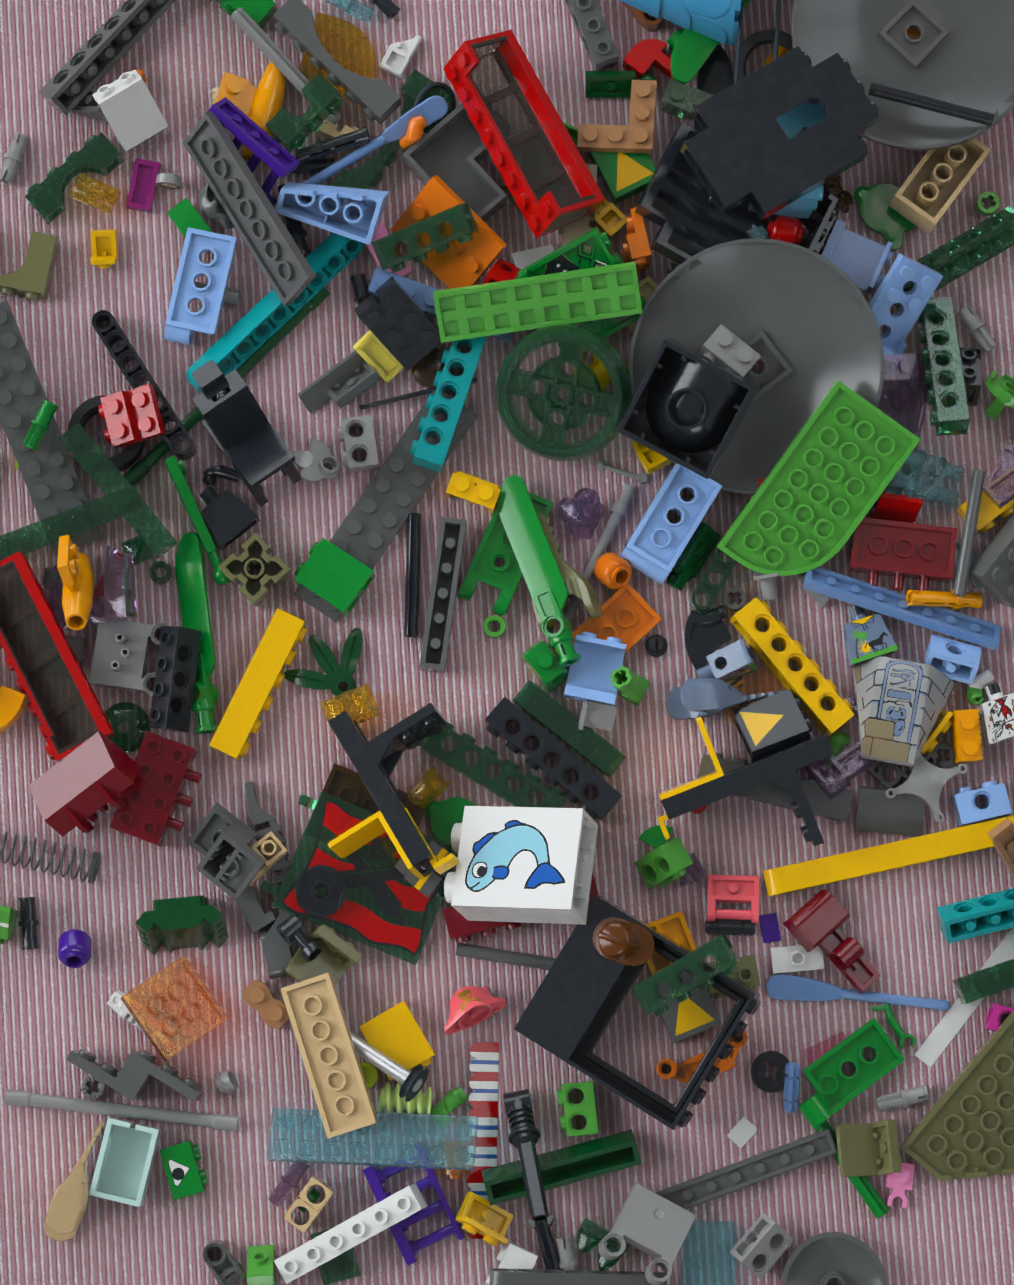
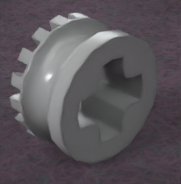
M93 1076L87 1077L81 1084L82 1093L89 1099L101 1097L106 1090V1084ZM97 1080L100 1091L90 1094L88 1092L90 1088L87 1084L88 1082L94 1083Z

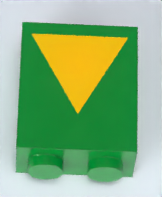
M587 152L592 163L597 165V173L614 205L646 190L656 170L648 153Z

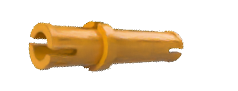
M909 589L906 594V603H908V606L951 607L953 610H959L964 607L979 609L983 603V596L981 592H966L965 597L953 595V590L947 592Z

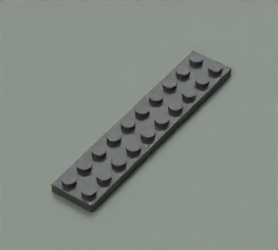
M4 301L0 303V421L52 552L56 556L58 555L60 536L69 535L72 544H77L78 547L102 538L54 415L48 426L50 429L49 431L46 430L37 450H31L23 445L32 425L31 420L35 419L43 400H48L9 302Z
M445 392L442 393L443 397L446 399L453 398ZM427 401L329 541L372 570L408 519V514L413 512L439 474V472L412 464L414 455L409 454L414 439L419 441L422 432L417 430L422 416L427 418L429 409L425 408ZM465 405L463 406L444 465L478 417L477 413ZM443 414L434 415V418L439 422L447 420ZM436 437L426 438V441L431 445L439 443ZM299 585L294 592L295 596L334 622H337L342 614L336 607L303 585Z

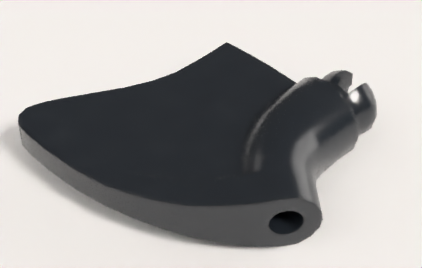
M719 605L716 609L712 608L704 613L691 610L685 625L684 640L688 656L696 670L707 664L706 656L714 653L720 645L732 639L722 620L728 617V612L723 605Z

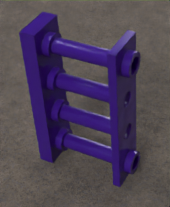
M225 97L213 104L208 112L212 111L222 126L234 135L232 142L237 150H239L243 143L253 152L247 163L252 174L260 160L272 169L261 188L273 206L277 200L269 193L279 176L281 178L287 176L297 169L300 162Z
M420 1142L415 1144L417 1153L382 1170L380 1168L375 1170L373 1165L363 1170L377 1202H380L395 1194L391 1192L386 1193L382 1185L386 1182L385 1179L423 1162L429 1176L415 1183L420 1192L434 1186L440 1200L390 1227L407 1266L417 1262L416 1255L420 1254V1250L455 1233L460 1241L464 1239L463 1232H465L461 1228L463 1224L455 1220L453 1211L429 1163L433 1159L427 1145L422 1147ZM445 1209L451 1224L416 1241L413 1239L408 1240L405 1231L408 1230L409 1226Z

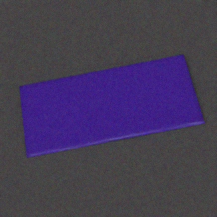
M777 914L759 915L763 943L781 941Z

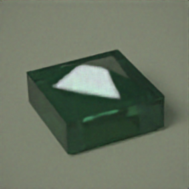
M145 534L121 543L130 567L154 558Z

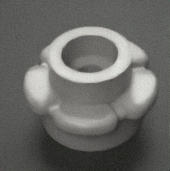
M230 1070L223 1073L218 1072V1079L215 1081L221 1093L226 1092L232 1095L233 1091L239 1087L235 1075Z

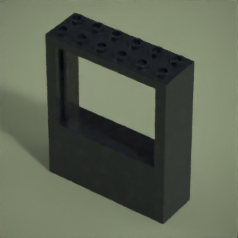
M594 895L588 905L586 925H576L514 1027V1030L670 1129L676 1130L688 1125L693 1116V1113L690 1112L692 1107L697 1104L699 1105L705 1097L707 1091L704 1090L707 1082H713L720 1072V1068L717 1067L721 1059L727 1060L734 1048L731 1045L735 1037H741L748 1025L744 1021L748 1015L755 1014L761 1001L758 1000L760 997L759 993L604 897ZM610 917L620 918L646 928L653 937L655 952L736 1001V1004L675 1104L670 1103L592 1053L647 963L646 961L638 966H629L607 959L597 952L592 940L593 932L597 924L604 919Z

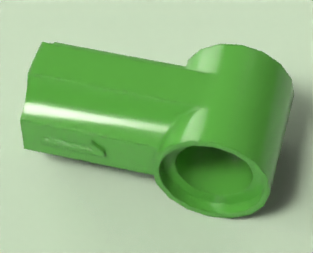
M624 666L614 669L610 676L613 682L612 685L620 691L619 696L639 706L650 682Z

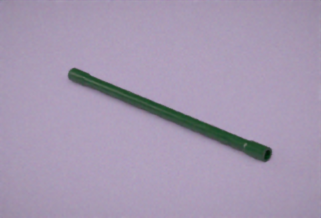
M325 287L236 369L242 379L311 311L315 310L330 295ZM195 407L181 423L186 431L189 432L203 416L198 408ZM163 438L123 476L132 487L171 449L166 440Z

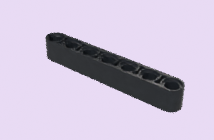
M100 310L96 312L92 317L93 328L132 389L138 388L139 384L143 381H149V384L154 385L157 401L162 402V406L159 409L164 427L170 421L176 422L172 430H165V434H162L167 444L178 459H191L196 453L195 443L119 324L109 311ZM103 321H111L107 328H100ZM116 341H123V345L120 348L113 349V344ZM129 361H136V365L132 369H126L125 366ZM180 443H189V446L186 450H177V447Z

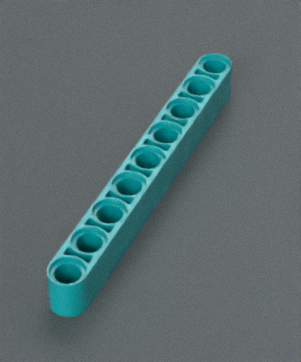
M336 233L328 236L305 258L316 276L294 302L284 306L274 289H272L189 367L186 372V380L195 389L202 392L191 374L210 360L215 362L224 376L234 369H238L359 255L363 249V243Z

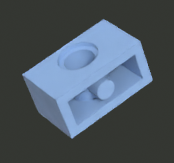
M932 634L925 653L924 664L932 665L949 679L972 685L980 664L981 647Z
M996 780L982 783L981 789L972 790V786L957 789V794L951 796L958 826L1002 817L1012 813L1005 783L997 784ZM976 796H983L987 800L985 809H979L975 805Z

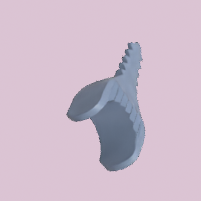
M687 679L682 687H675L669 693L666 699V706L670 716L676 720L711 717L728 708L761 700L784 690L747 695L719 679Z

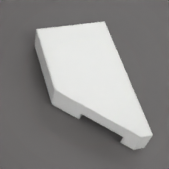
M415 36L413 39L391 44L379 65V69L402 79L422 41V37Z

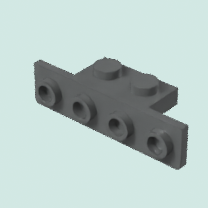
M353 351L299 392L298 397L310 414L330 399L341 409L345 405L350 404L362 392L370 389L381 378L356 351Z

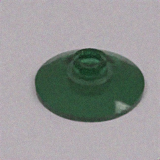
M130 702L117 703L108 708L105 714L116 734L110 740L124 753L140 749L146 731H151L147 713L140 706ZM122 722H127L129 725L126 731H121L119 728Z

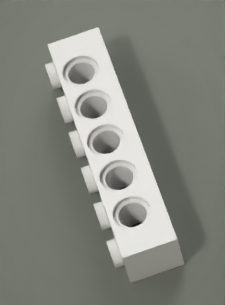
M416 1183L411 1184L274 1260L283 1280L288 1284L426 1208L427 1204Z

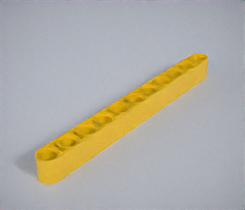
M1014 815L765 870L763 875L768 897L992 848L995 846L987 833L1006 818L1014 824Z

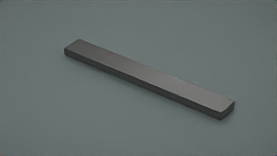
M827 1128L655 1193L687 1210L837 1154L838 1151L831 1132Z

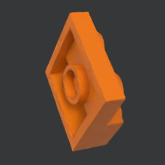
M635 207L630 209V215L626 218L627 224H625L627 235L625 243L622 244L623 250H621L623 263H636L637 274L645 272L646 268L650 267L652 254L643 217L635 213Z

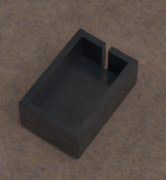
M392 276L375 291L381 300L379 304L371 294L354 310L358 318L401 365L409 371L441 343L439 328Z

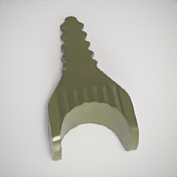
M538 513L537 515L567 587L568 598L579 597L593 618L601 617L602 610L595 590L588 579L564 561V555L559 553L561 546L555 543L557 536L552 535L554 527L549 526L551 519L545 517L543 513ZM532 600L535 617L541 632L543 633L541 627L542 622L535 607V604Z

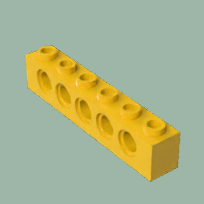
M757 597L734 614L729 621L786 690L790 689L793 697L798 696L806 714L821 732L829 737L855 715L852 712V705L845 698L841 699L836 693L837 689L833 682L825 679L819 672L818 664L812 659L809 660L803 653L802 645L797 640L790 638L786 633L788 632L786 626L780 620L776 621L770 614L771 609L763 600L760 601ZM755 622H763L767 627V631H758ZM772 642H780L783 646V651H775L772 648ZM788 661L797 662L799 671H792L788 666ZM805 680H810L815 684V691L806 689ZM821 700H828L832 705V710H824L821 706Z

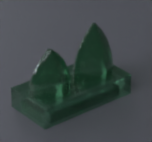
M584 1218L577 1229L579 1231L576 1243L579 1253L591 1251L609 1234V1231ZM609 1240L606 1242L608 1251L612 1253L618 1251V1246L614 1241ZM626 1243L624 1252L614 1260L604 1259L598 1251L599 1271L607 1270L617 1263L621 1256L626 1253L630 1244Z

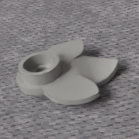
M311 439L309 451L292 452L295 456V465L302 469L300 477L306 481L318 482L323 478L331 480L336 478L340 472L339 461L331 455L330 448L318 439Z

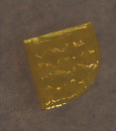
M318 12L314 27L321 44L328 54L345 69L357 75L375 79L376 58L374 49L367 36L348 21ZM305 52L299 70L319 91L348 100L345 96L346 91L340 85L335 87L328 80V74L323 69H316L309 61L311 57Z

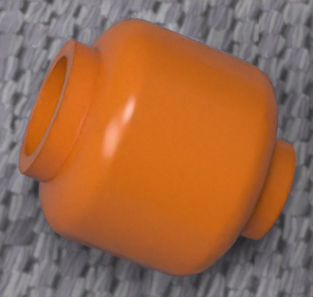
M613 552L602 555L594 567L596 579L610 589L624 587L632 573L629 562Z

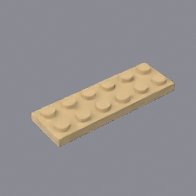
M331 972L280 988L327 1139L377 1123L378 1119Z

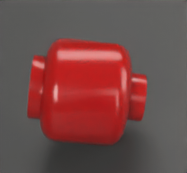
M779 215L775 221L770 220L766 235H769L770 239L790 242L800 246L805 228L802 227L801 220Z

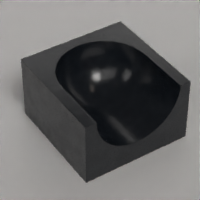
M672 338L664 339L617 432L709 479L716 472L761 385L711 363Z

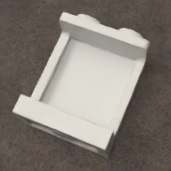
M136 70L123 73L119 79L111 84L101 86L92 95L125 152L168 127L146 84Z

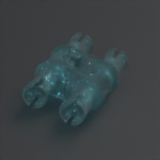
M925 450L912 451L904 462L911 466L910 474L897 472L893 477L894 480H891L888 484L904 489L910 496L924 498L927 502L939 501L954 507L959 500L954 499L953 496L959 498V492L942 487L943 477L959 483L963 480L964 475L958 473H965L964 467L948 463L942 456L936 457L928 454Z

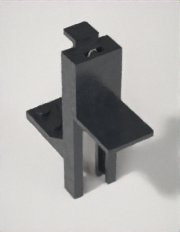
M210 360L192 372L193 379L202 390V392L191 398L203 416L200 419L201 423L237 471L260 507L269 502L262 492L264 490L260 483L280 470L284 476H289L293 484L302 479L292 463L295 460V456L267 420L249 387L235 369L224 376L215 362Z

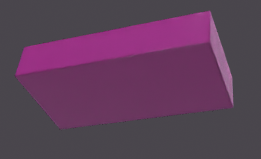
M135 158L126 203L127 209L152 213L157 188L156 177L160 173L161 168L160 162Z

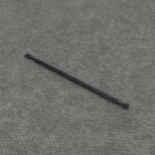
M476 377L473 378L472 383H476V382H477V378H476ZM429 388L375 401L366 405H359V408L363 410L368 407H376L430 394L437 388Z

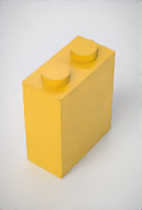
M405 1001L400 1002L359 1026L369 1044L408 1070L418 1065H422L424 1068L433 1062L431 1057L435 1053ZM387 1075L388 1079L392 1081L393 1078Z

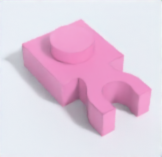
M901 1162L902 1172L886 1175L885 1187L892 1188L891 1193L887 1197L886 1206H892L893 1199L900 1197L902 1201L901 1208H907L908 1201L905 1196V1190H912L915 1164Z

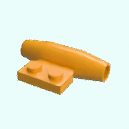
M269 63L257 88H255L249 80L225 72L222 76L215 103L226 97L270 137H273L284 101L286 77L273 63ZM242 144L241 156L244 160L249 161L253 152Z
M65 535L59 537L57 568L63 582L62 608L66 625L72 630H81L86 626L93 606L94 575L88 555L79 552L77 544H72L70 536Z

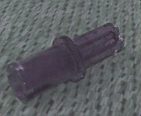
M296 1157V1160L286 1174L280 1176L282 1180L270 1195L269 1201L275 1206L280 1207L293 1188H298L296 1185L310 1166Z

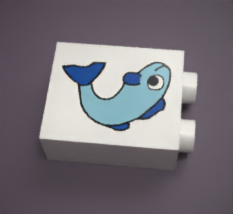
M465 806L463 822L455 823L451 832V847L453 852L458 854L457 859L459 863L456 866V872H449L445 878L444 895L447 903H451V906L468 921L586 925L598 824L583 808Z

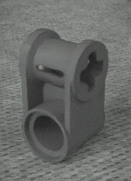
M213 1240L205 1246L203 1259L213 1272L219 1285H232L240 1278H246L245 1270L223 1242ZM212 1246L219 1247L222 1251V1257L218 1260L211 1259L208 1255V1249ZM233 1271H235L232 1275H230L229 1277L225 1278L227 1275H229L230 1273H232Z

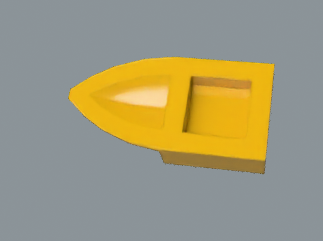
M632 440L636 457L648 475L671 464L668 458Z

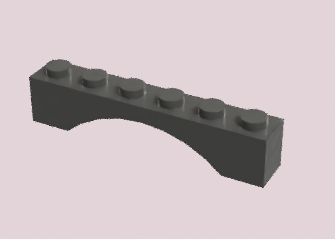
M288 0L273 14L276 23L274 27L283 36L287 34L293 40V46L300 53L305 51L311 57L309 61L318 70L323 69L328 74V80L335 87L340 85L346 91L345 96L354 105L358 103L364 108L362 112L370 121L376 120L381 125L401 105V97L384 80L357 75L342 67L328 54L317 36L313 13L301 0Z

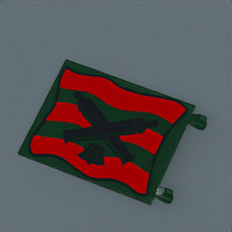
M322 791L318 800L301 794L297 803L313 810L282 885L279 886L264 880L261 889L276 895L273 906L320 926H329L339 934L416 965L444 899L446 875L449 872H455L457 865L450 868L444 877L438 875L442 880L429 898H426L403 879L404 875L396 869L395 864L401 856L387 832L343 859L329 848L328 843L375 813ZM424 835L428 842L434 841L458 858V854L453 852L450 845ZM316 865H325L337 870L343 877L347 887V895L342 907L326 917H315L307 914L298 905L294 892L298 877L306 869ZM322 883L319 884V887H314L313 892L317 893L318 899H321L322 895L328 894V890L324 889V884Z

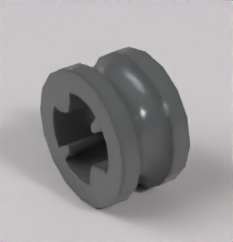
M731 587L725 591L722 601L728 610L737 611L745 604L746 595L739 587ZM738 593L741 596L738 599L741 600V603H733L731 605L728 602L730 598L727 596Z

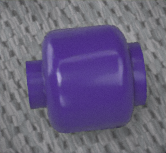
M78 929L68 930L61 934L58 940V959L61 963L70 968H79L89 962L92 950L91 937L86 932Z

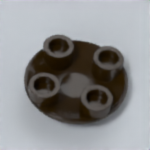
M839 174L823 185L827 196L831 194L838 198L835 206L842 212L848 213L849 205L854 203L850 192L848 190L844 191L839 183L842 181Z

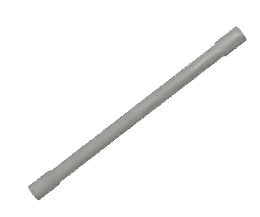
M7 1089L5 1094V1105L49 1108L204 1126L237 1132L239 1116L196 1113L33 1094L27 1091Z

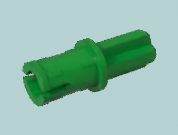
M43 400L35 419L31 420L32 425L23 442L25 447L34 451L37 450L46 430L49 431L50 429L48 426L58 406Z

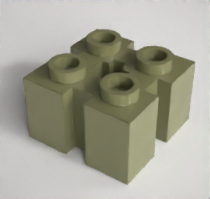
M256 532L241 545L244 552L239 557L232 553L218 566L234 586L238 582L242 584L239 590L254 608L270 595L267 588L272 583L278 587L292 575L290 568L277 554L273 558L269 556L272 552L270 547ZM252 566L256 568L262 567L258 575H250L252 573L250 569Z

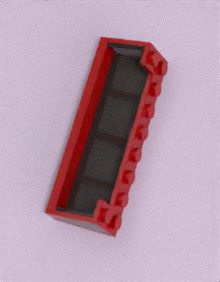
M512 30L464 41L443 69L535 238L545 236L595 212L605 201V198Z
M19 551L1 560L0 649L4 648L8 656L5 658V662L11 672L15 670L19 678L16 680L21 693H26L30 700L27 703L29 710L34 717L38 716L41 722L39 729L48 744L45 746L47 754L51 760L55 759L56 762H59L98 731H101L109 739L116 734L25 554Z

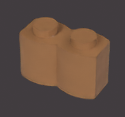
M253 980L241 992L245 1002L251 1008L260 1011L263 1020L272 1028L280 1030L290 1020L285 1003L275 999L273 992L266 984Z

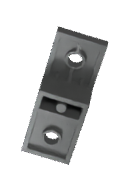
M80 1049L79 1051L71 1050L66 1058L67 1061L131 1101L139 1100L152 1077L160 1080L193 1102L199 1101L204 1093L199 1090L201 1086L199 1083L189 1077H185L183 1080L177 1076L179 1072L177 1069L167 1063H163L162 1066L155 1062L157 1057L146 1050H140V1052L132 1051L119 1073V1070L108 1063L100 1065L95 1062L97 1057L85 1049Z

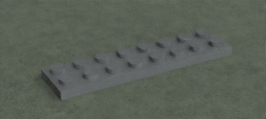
M212 111L206 112L182 143L284 306L290 305L316 275L219 119Z

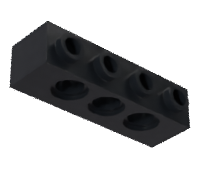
M162 626L149 728L189 733L202 631L180 626Z

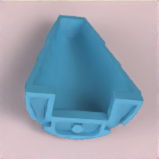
M619 0L651 16L661 17L722 44L736 46L741 0Z

